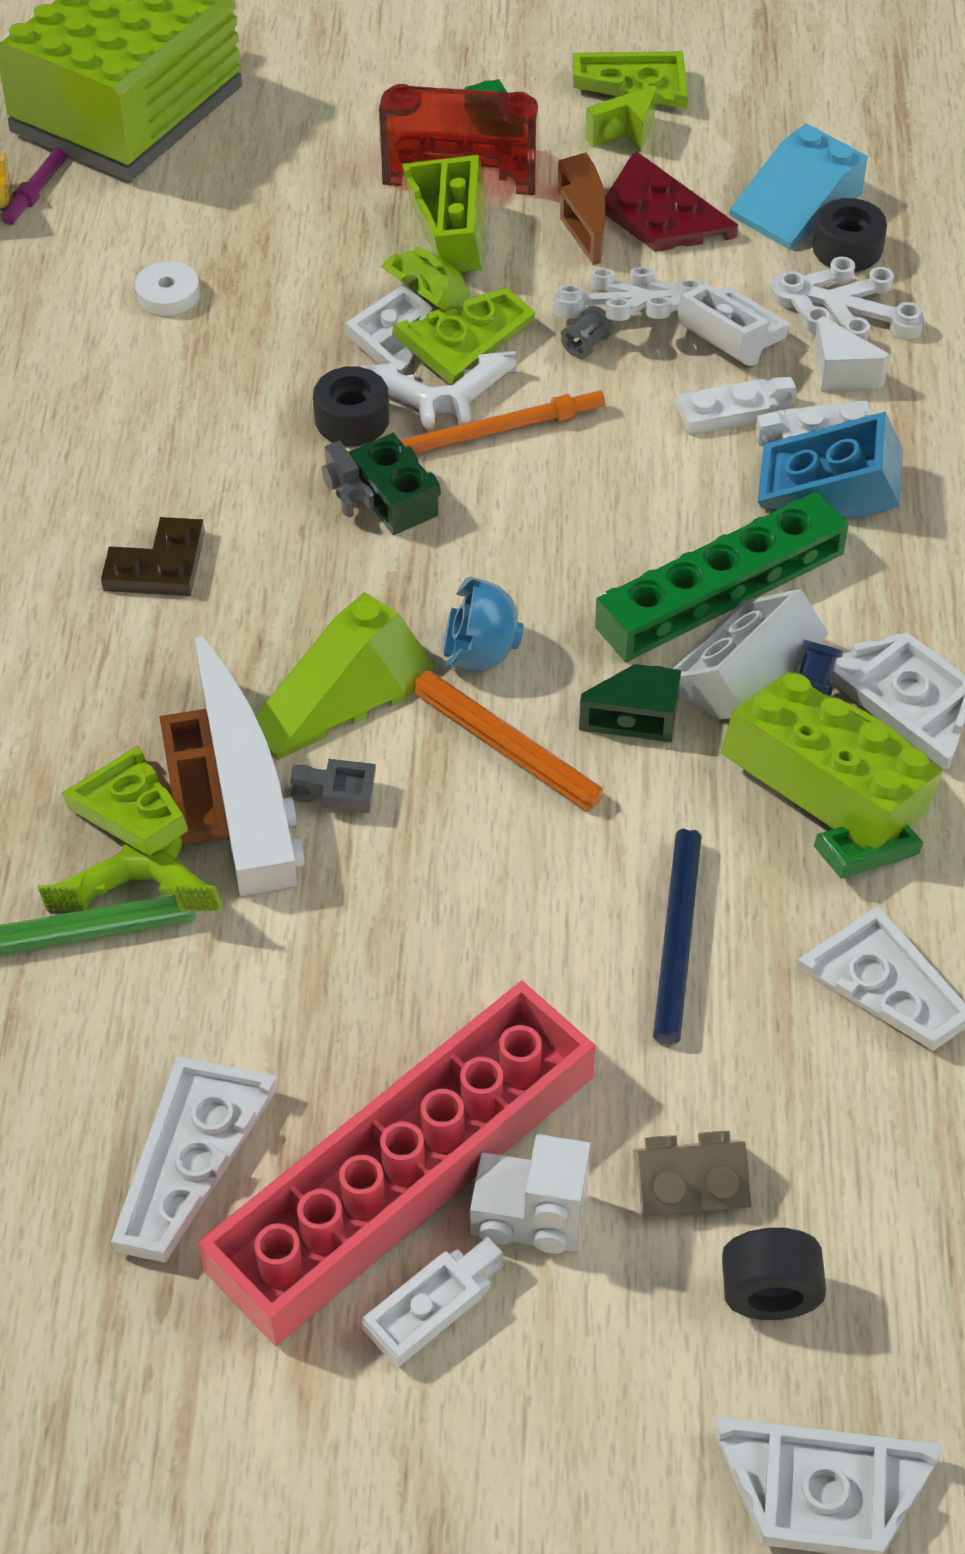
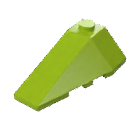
M363 592L330 622L255 715L267 741L271 756L279 760L327 737L328 730L350 719L357 723L367 718V711L388 701L391 705L405 700L415 691L416 686L414 683L416 679L421 677L425 671L435 673V665L400 614L366 592Z

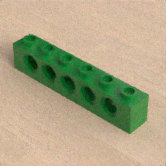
M817 492L802 499L793 500L785 507L764 517H758L750 524L729 534H723L713 542L692 552L683 553L676 560L655 570H648L640 577L618 588L607 590L603 595L596 598L595 629L626 663L735 609L742 601L757 598L843 555L849 524Z

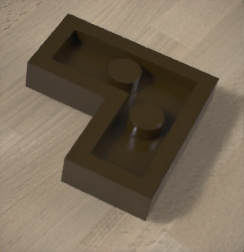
M160 517L153 549L109 546L101 576L103 591L191 596L205 534L203 519Z

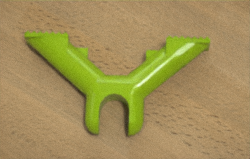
M180 836L173 840L168 847L150 856L125 842L121 852L54 885L37 886L47 911L87 910L93 898L105 895L107 891L130 880L157 881L160 884V895H173L179 911H222L216 886L207 885L177 860L182 848Z

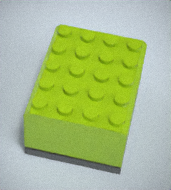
M55 0L51 4L37 6L34 9L33 18L26 23L12 25L9 29L10 35L0 42V76L6 112L10 116L8 118L10 131L53 150L60 148L64 151L65 155L127 181H132L242 87L241 73L238 72L241 70V65L237 63V59L240 58L239 48L236 47V43L239 41L238 32L235 31L237 16L233 12L236 9V1Z

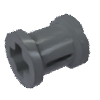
M594 305L588 306L582 312L581 319L575 325H567L561 331V343L570 355L578 359H586L592 353V347L599 340H605L613 334V321L606 317L605 310ZM575 338H580L577 342H574Z

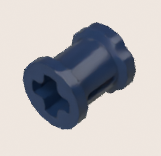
M803 639L802 647L805 649V653L798 674L805 676L813 688L824 695L831 696L833 691L829 686L836 660L843 657L844 651Z

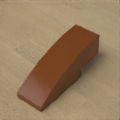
M587 152L558 160L560 219L591 263L596 265L601 263L604 249L605 195L598 171Z
M207 709L159 716L173 800L182 812L188 831L180 836L182 847L229 839Z

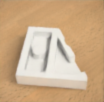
M403 284L347 321L344 334L378 364L396 363L397 372L405 375L414 353L392 335L393 326L405 320L413 323L425 319L426 314L432 312V307L406 284Z

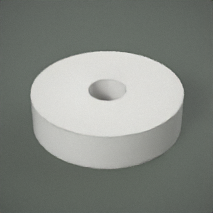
M162 261L151 264L142 269L134 281L136 300L139 306L146 312L158 316H173L186 312L197 303L200 297L197 273L193 268L181 262Z

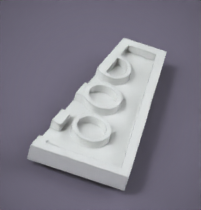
M180 1056L176 1057L111 1239L113 1252L164 1263L167 1262L279 1088L278 1076Z

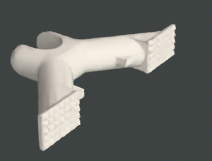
M516 351L480 354L479 364L476 367L463 371L461 379L453 385L429 387L416 381L414 375H403L397 372L396 363L359 367L370 369L380 375L388 386L389 396L419 409L423 427L429 432H434L435 416L441 413L453 414L457 417L459 425L470 423L471 411L469 403L506 373L516 372Z

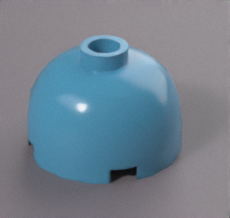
M474 577L465 578L456 594L464 596L463 602L458 609L451 607L444 639V656L450 657L453 655L446 662L447 666L463 670L481 671L497 666L507 657L511 648L517 649L519 647L524 625L521 622H517V607L511 596L503 588L486 580Z

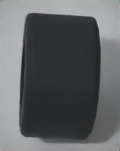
M841 198L828 202L820 208L815 218L812 241L813 253L821 263L829 268L833 259L848 257L855 263L854 272L869 269L879 261L883 254L887 231L886 216L879 207L869 201L857 198Z
M344 366L329 371L320 377L314 386L313 407L315 425L319 433L330 442L341 441L344 446L363 445L380 437L388 427V386L384 379L374 371L359 366Z
M785 1227L762 1228L736 1236L724 1246L722 1254L725 1302L732 1311L742 1316L759 1320H783L804 1315L815 1310L823 1303L826 1295L822 1247L815 1237L801 1230Z

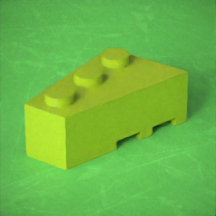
M479 155L402 164L411 203L434 254L452 265L459 273L482 270L487 191Z

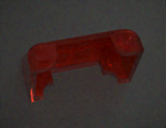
M406 84L393 85L383 93L379 106L383 185L402 186V178L404 176L402 164L479 155L481 167L499 168V180L507 181L508 176L515 182L516 194L535 195L541 160L538 102L534 97L521 91L511 93L419 87Z

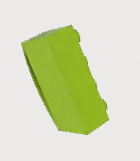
M790 672L785 673L732 711L720 753L833 829L844 827L849 830L847 838L865 849L866 845L878 849L887 840L893 841L901 834L905 825L912 826L929 810L943 772L942 769L928 761V757L923 751L913 748L901 735L881 720L841 699L824 695L813 688L805 676Z

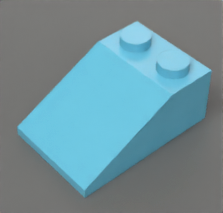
M806 123L779 144L730 208L729 216L791 250L814 232L815 218L821 207L833 200L858 198L862 194L868 156Z

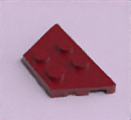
M637 151L632 153L605 196V215L654 252L673 249L677 246L703 244V236L722 233L726 240L736 238L738 234V224Z

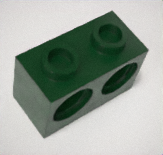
M394 432L349 451V454L359 467L360 479L373 491L374 509L372 510L393 536L438 516V496L441 495V488L437 478L432 472L427 473L424 470L414 450L410 446L405 447Z

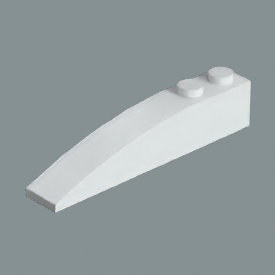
M203 636L195 637L198 668L207 709L239 895L242 897L298 887L296 868L305 866L300 837L291 839L289 827L297 826L292 797L283 799L279 777L267 741L241 689Z

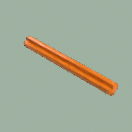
M425 671L421 677L416 679L414 685L416 686L415 693L581 808L590 811L600 802L603 791L600 785L431 671Z

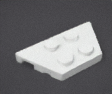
M908 632L887 636L882 641L869 640L853 644L851 652L843 653L842 658H837L830 681L832 684L876 718L895 730L915 748L923 751L928 758L945 771L951 766L965 725V675Z
M717 1417L714 1434L759 1541L764 1546L827 1554H884L941 1454V1444L724 1417Z

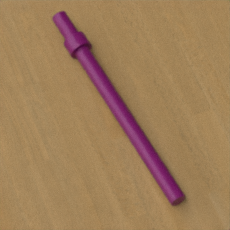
M55 148L27 182H22L12 194L13 200L0 215L4 223L13 225L27 207L32 208L39 200L42 188L69 157L65 155L63 150Z

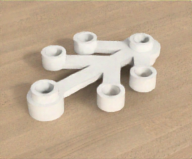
M837 257L832 260L830 269L805 276L795 271H787L775 276L771 282V293L774 296L775 302L784 308H795L805 321V329L811 333L816 334L819 318L824 316L830 320L831 314L838 325L867 341L870 328L869 322L863 318L854 317L851 312L890 322L889 329L891 334L902 340L915 339L922 333L924 315L917 304L904 302L895 308L860 298L874 293L884 294L892 289L894 274L886 267L873 268L870 271L869 279L830 290L821 288L834 282L848 283L853 279L854 261L848 257ZM812 302L824 304L826 309L818 306L814 307Z
M636 267L630 270V284L615 281V272L612 270L595 269L591 271L590 287L595 290L608 292L583 293V288L577 285L560 286L558 293L554 295V314L562 318H580L582 312L586 309V305L606 304V317L610 320H627L630 318V315L645 307L648 317L665 319L670 317L672 312L678 311L682 294L702 286V283L696 280H682L678 285L654 279L653 269Z

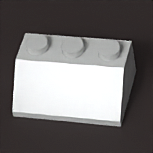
M801 589L742 601L673 668L681 670L679 696L717 720L731 718L734 709L802 663L805 649L802 647L803 639L820 643L829 633Z

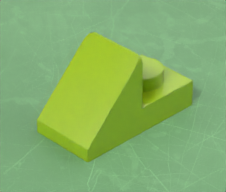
M652 85L586 107L585 139L590 145L595 147L626 136L639 151H642L654 122L656 89Z

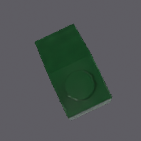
M634 664L581 694L579 730L672 743L679 701L681 670L662 666Z

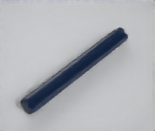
M684 828L678 830L675 834L653 1038L656 1042L671 1045L678 1043L681 1039L702 839L699 831H689Z

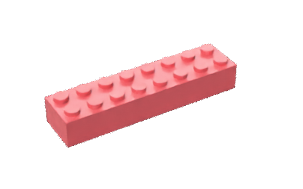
M521 980L199 1240L198 1247L204 1273L276 1347L475 1179L482 1152L503 1155L593 1079L596 1045Z

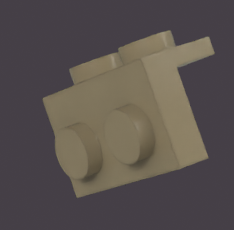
M730 1131L698 1133L699 1143L682 1145L677 1144V1135L645 1138V1148L633 1149V1158L637 1161L641 1215L646 1217L752 1207L746 1142L731 1140Z

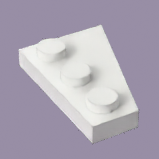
M879 906L797 959L798 970L932 1051L965 1030V1002Z

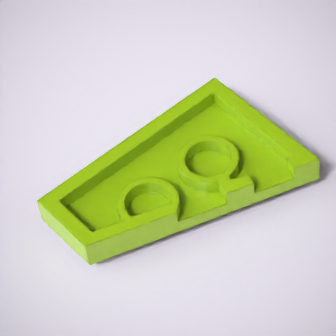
M683 51L572 53L573 88L622 96L653 85L656 89V104L687 109L688 92Z
M507 287L465 300L461 307L446 312L438 309L427 313L425 319L409 323L408 320L396 323L393 326L392 335L446 382L453 385L463 377V371L473 369L479 364L480 354L494 353L530 325L536 312Z
M138 745L62 792L68 809L148 856L165 849L173 840L188 831L182 812L167 789L163 788L158 781L156 772L151 764H147L144 754Z

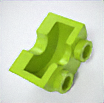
M414 247L415 250L407 251L401 255L394 253L381 266L385 271L406 285L411 286L418 291V294L445 312L461 307L463 301L470 299V290L465 285L462 275L452 265L434 253L420 247Z

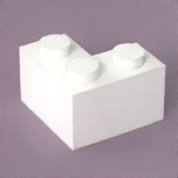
M536 1134L531 1160L482 1152L470 1207V1236H477L482 1240L489 1237L496 1245H506L510 1242L533 1245L538 1250L551 1254H558L564 1251L578 1253L588 1195L591 1142Z

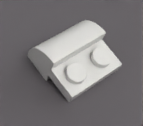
M706 283L682 294L678 305V320L682 326L748 366L758 364L762 349L785 339L790 327L789 322L729 286L717 290Z

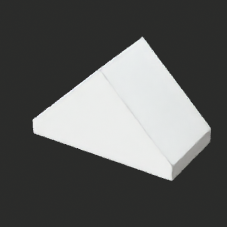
M824 316L819 318L813 352L820 390H873L884 386L889 353Z

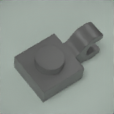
M337 441L326 445V465L322 466V475L327 487L330 490L335 489L340 495L343 514L349 518L354 516L353 502L355 501L365 503L369 510L374 509L373 491L360 479L359 467L342 442Z
M328 759L327 770L316 769L307 765H294L290 784H292L291 797L294 801L310 802L322 796V808L370 813L376 764Z

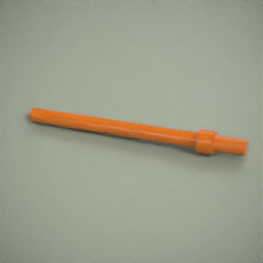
M602 390L575 397L565 394L551 398L550 403L402 439L401 442L405 447L410 446L417 454L555 419L556 422L574 419L576 413L604 407L605 397Z

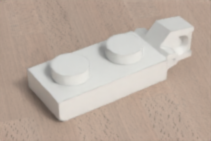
M791 377L772 378L769 381L759 379L758 381L753 380L677 394L676 407L688 434L693 435L756 423L758 415L793 407L795 405L797 388Z
M867 400L785 409L758 415L755 435L759 446L769 442L870 416L872 413Z
M486 1237L466 1255L459 1249L451 1254L444 1251L362 1317V1320H360L362 1330L396 1368L400 1367L483 1298V1295L491 1288V1283L488 1279L504 1264L502 1262L503 1252L489 1237Z

